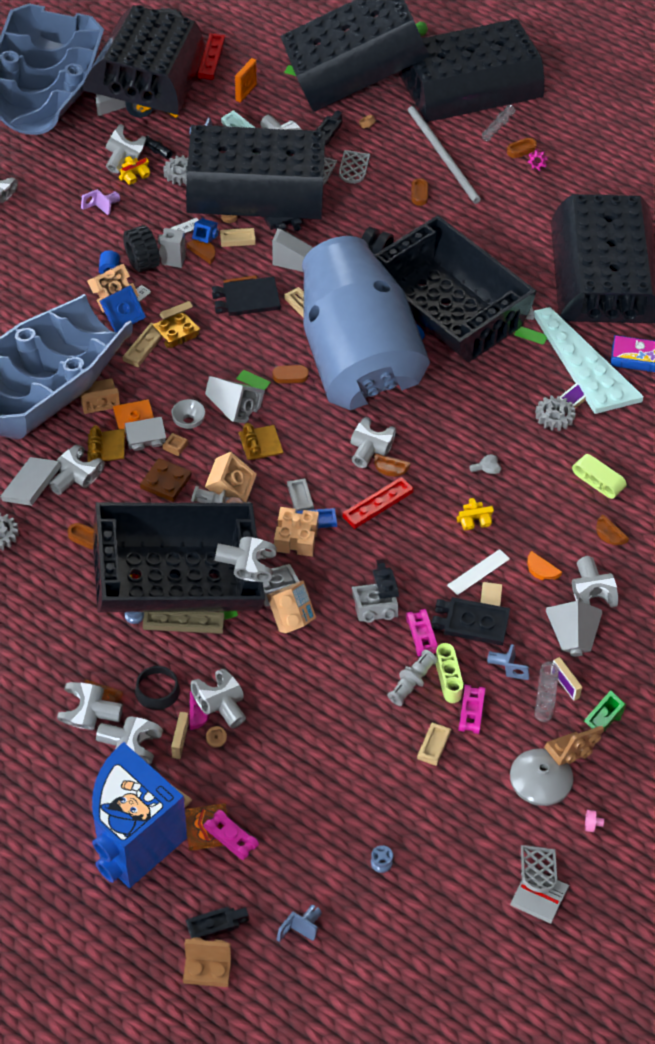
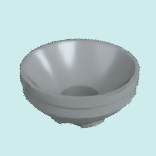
M186 399L179 401L173 406L171 411L174 423L186 429L199 426L205 418L204 406L196 400ZM188 417L194 419L191 423H186L183 420Z

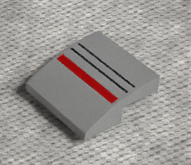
M533 869L527 871L531 875L536 873ZM540 875L535 877L539 882L544 880ZM522 880L510 905L551 924L567 893L569 885L557 880L553 890L539 893L529 889ZM532 880L529 882L533 886L537 885ZM548 882L543 884L546 888L551 886Z

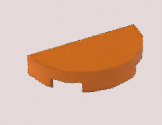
M533 551L528 555V570L534 577L540 580L552 578L556 580L562 575V571Z

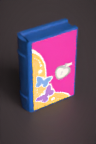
M614 335L610 365L613 367L655 372V341Z

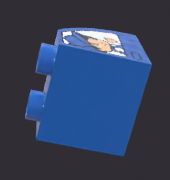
M123 742L106 759L95 781L92 811L97 838L92 841V844L100 855V859L96 862L99 872L109 882L113 883L119 878L127 887L131 888L187 839L184 796Z

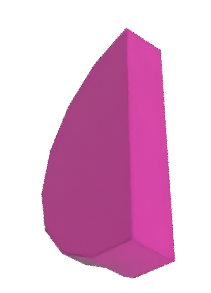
M190 691V730L205 725L209 720L210 714L207 715L201 710Z

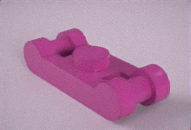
M426 609L419 610L417 613L406 612V620L412 633L418 657L422 656L423 650H428L435 654L438 645ZM422 642H429V645L423 646Z
M465 685L459 731L465 732V730L473 731L474 734H479L485 687H479L478 689L472 688L471 685ZM466 719H475V721L470 723L466 722Z
M220 809L214 813V817L211 820L208 819L203 824L210 834L242 860L249 855L248 852L255 850L259 846L258 841L253 836H249ZM219 823L224 826L221 830L217 827Z

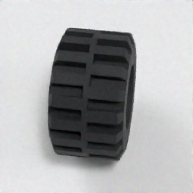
M146 225L124 231V247L131 265L138 273L160 265V253L156 240Z

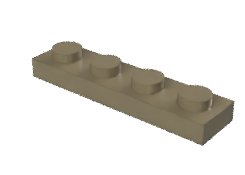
M144 612L143 630L223 634L224 613Z

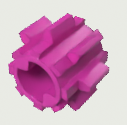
M536 149L535 154H529L530 160L527 163L532 165L531 169L536 167L540 171L541 166L546 167L547 163L545 160L549 157L544 155L545 151L541 153ZM536 157L541 158L540 163H537L535 161Z

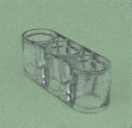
M545 662L540 668L534 716L541 722H547L552 718L555 707L559 668L553 662Z

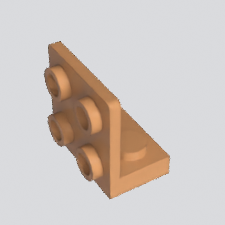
M113 379L95 381L89 390L79 396L84 414L113 409V406L120 405L118 389L115 388Z
M599 726L579 734L574 732L548 741L544 748L559 766L565 763L571 764L576 759L587 758L592 754V749L600 741L604 728Z
M185 939L186 961L183 983L228 987L231 969V944L223 940Z

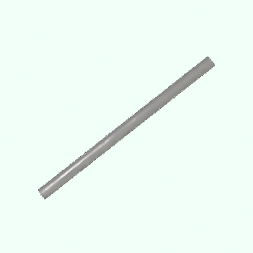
M410 106L408 112L473 203H479L481 200L479 195L415 106Z

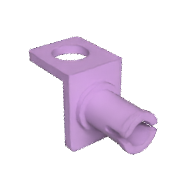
M97 189L82 195L81 208L84 210L97 205L103 212L109 215L111 204L119 202L120 196L117 192L105 196ZM92 196V200L86 204V200Z

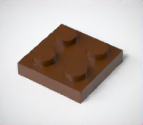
M158 458L140 483V488L174 502L191 478L192 472Z

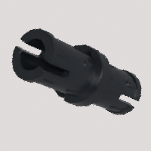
M145 136L144 146H147L153 153H158L166 160L172 157L173 151L163 146L162 142L155 141L150 136Z

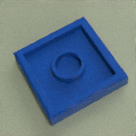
M131 285L99 300L114 332H118L128 321L134 324L146 318Z

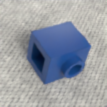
M204 218L196 221L192 239L205 243L211 242L218 236V223Z

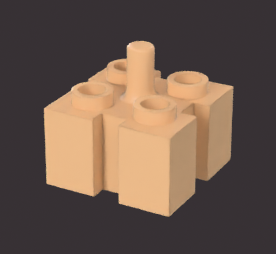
M124 264L116 266L87 281L92 292H97L100 297L97 299V302L102 312L104 310L99 300L129 285L132 286L136 297L139 296L134 284H129L126 279L130 276Z
M280 507L278 527H276L274 545L277 548V552L290 553L291 549L297 550V555L313 557L319 512L303 510V514L296 513V509Z

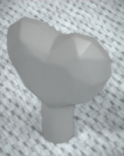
M493 454L485 456L478 464L470 465L471 472L483 470L490 474L500 473L502 468L497 463V456Z

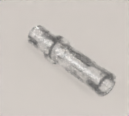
M508 105L504 111L500 112L496 119L482 133V138L485 141H490L497 131L509 122V118L515 113V108Z

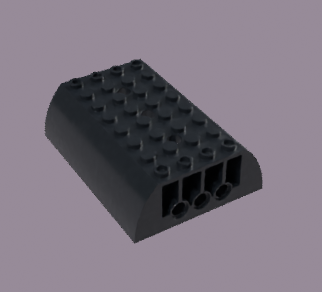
M353 0L280 36L295 75L313 112L430 57L405 0Z
M133 5L120 17L89 71L83 85V90L178 115L199 71L205 51L204 40L198 25L187 17H178L172 13L166 14L157 9H147L142 5Z
M518 19L424 37L422 40L430 57L398 72L426 123L544 97L542 57Z
M191 125L186 180V213L321 219L325 131Z
M570 195L556 209L551 221L558 315L564 321L655 324V240L648 204L641 196Z
M438 215L375 254L376 258L405 292L414 319L467 362H471L518 330L525 321L536 295L534 288Z
M96 502L93 553L97 612L260 611L265 601L263 582L237 578L234 575L235 565L214 561L218 543L239 547L240 540L243 537L257 538L253 503ZM138 574L140 578L134 579L130 575ZM171 574H177V575L180 576V577L177 578V579H174V578H172L170 575H171ZM209 574H216L219 577L211 578Z

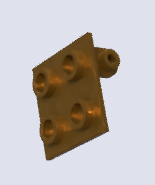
M184 312L177 313L152 325L166 340L164 342L166 348H173L178 343L182 344L183 341L187 342L196 338L199 335L198 331H200V328Z
M246 423L244 424L243 431L238 432L247 461L284 453L274 425L254 429L253 425Z
M92 426L88 434L87 462L97 458L103 461L124 459L125 429L101 432L99 426Z

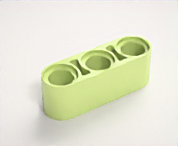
M585 454L572 466L575 475L608 498H615L627 486L625 479L589 454Z
M442 643L436 650V657L438 659L436 667L445 700L450 703H457L462 698L463 680L454 647L451 644Z

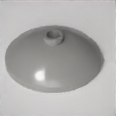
M532 749L520 754L515 759L510 771V781L514 791L523 800L535 805L548 806L562 801L569 794L573 784V773L568 763L559 766L546 749Z

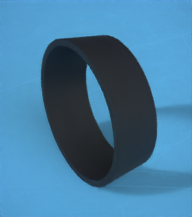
M152 666L139 674L136 681L135 695L142 706L152 710H161L170 707L179 697L180 686L178 680L169 668ZM152 674H165L175 681L173 691L166 697L159 699L145 696L140 691L138 685L145 677Z

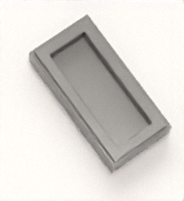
M306 479L287 481L288 491L296 513L297 511L314 510Z

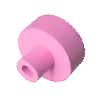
M587 810L585 831L594 832L595 826L603 827L604 818L596 817V811Z

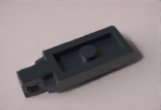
M336 110L332 117L326 116L316 130L325 131L326 146L341 127V111Z
M384 559L376 560L377 568L373 569V580L379 599L399 597V590L393 571L390 567L386 568Z
M225 907L186 920V925L191 939L201 938L204 940L239 928V924L249 921V915L246 907L239 910Z

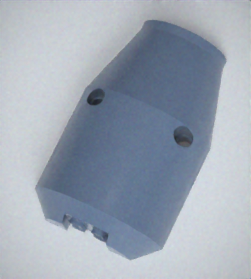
M30 3L10 10L0 36V120L5 125L17 132L29 135L46 133L54 128L58 119L84 92L83 85L94 64L104 33L102 26L92 16L76 13L75 17L48 12L45 11V6Z
M341 236L326 240L311 249L302 262V270L304 272L303 326L328 402L348 410H353L368 404L366 397L375 396L384 390H391L397 385L400 386L401 390H405L419 384L430 364L425 346L405 292L372 253L367 242L359 237Z
M82 294L74 300L19 323L0 336V436L22 439L85 391L89 390L122 343L131 336L133 330L132 322L128 321L118 333L110 331L94 314L86 295Z

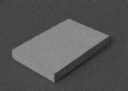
M30 457L0 496L2 501L32 506L60 469V462Z

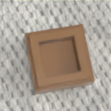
M172 433L163 444V450L179 456L188 445V439Z

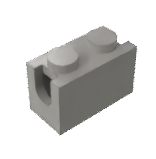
M164 228L163 235L160 234L158 237L162 265L182 268L186 257L185 231Z
M162 417L125 423V433L129 449L138 451L146 446L159 447L165 443L166 434Z

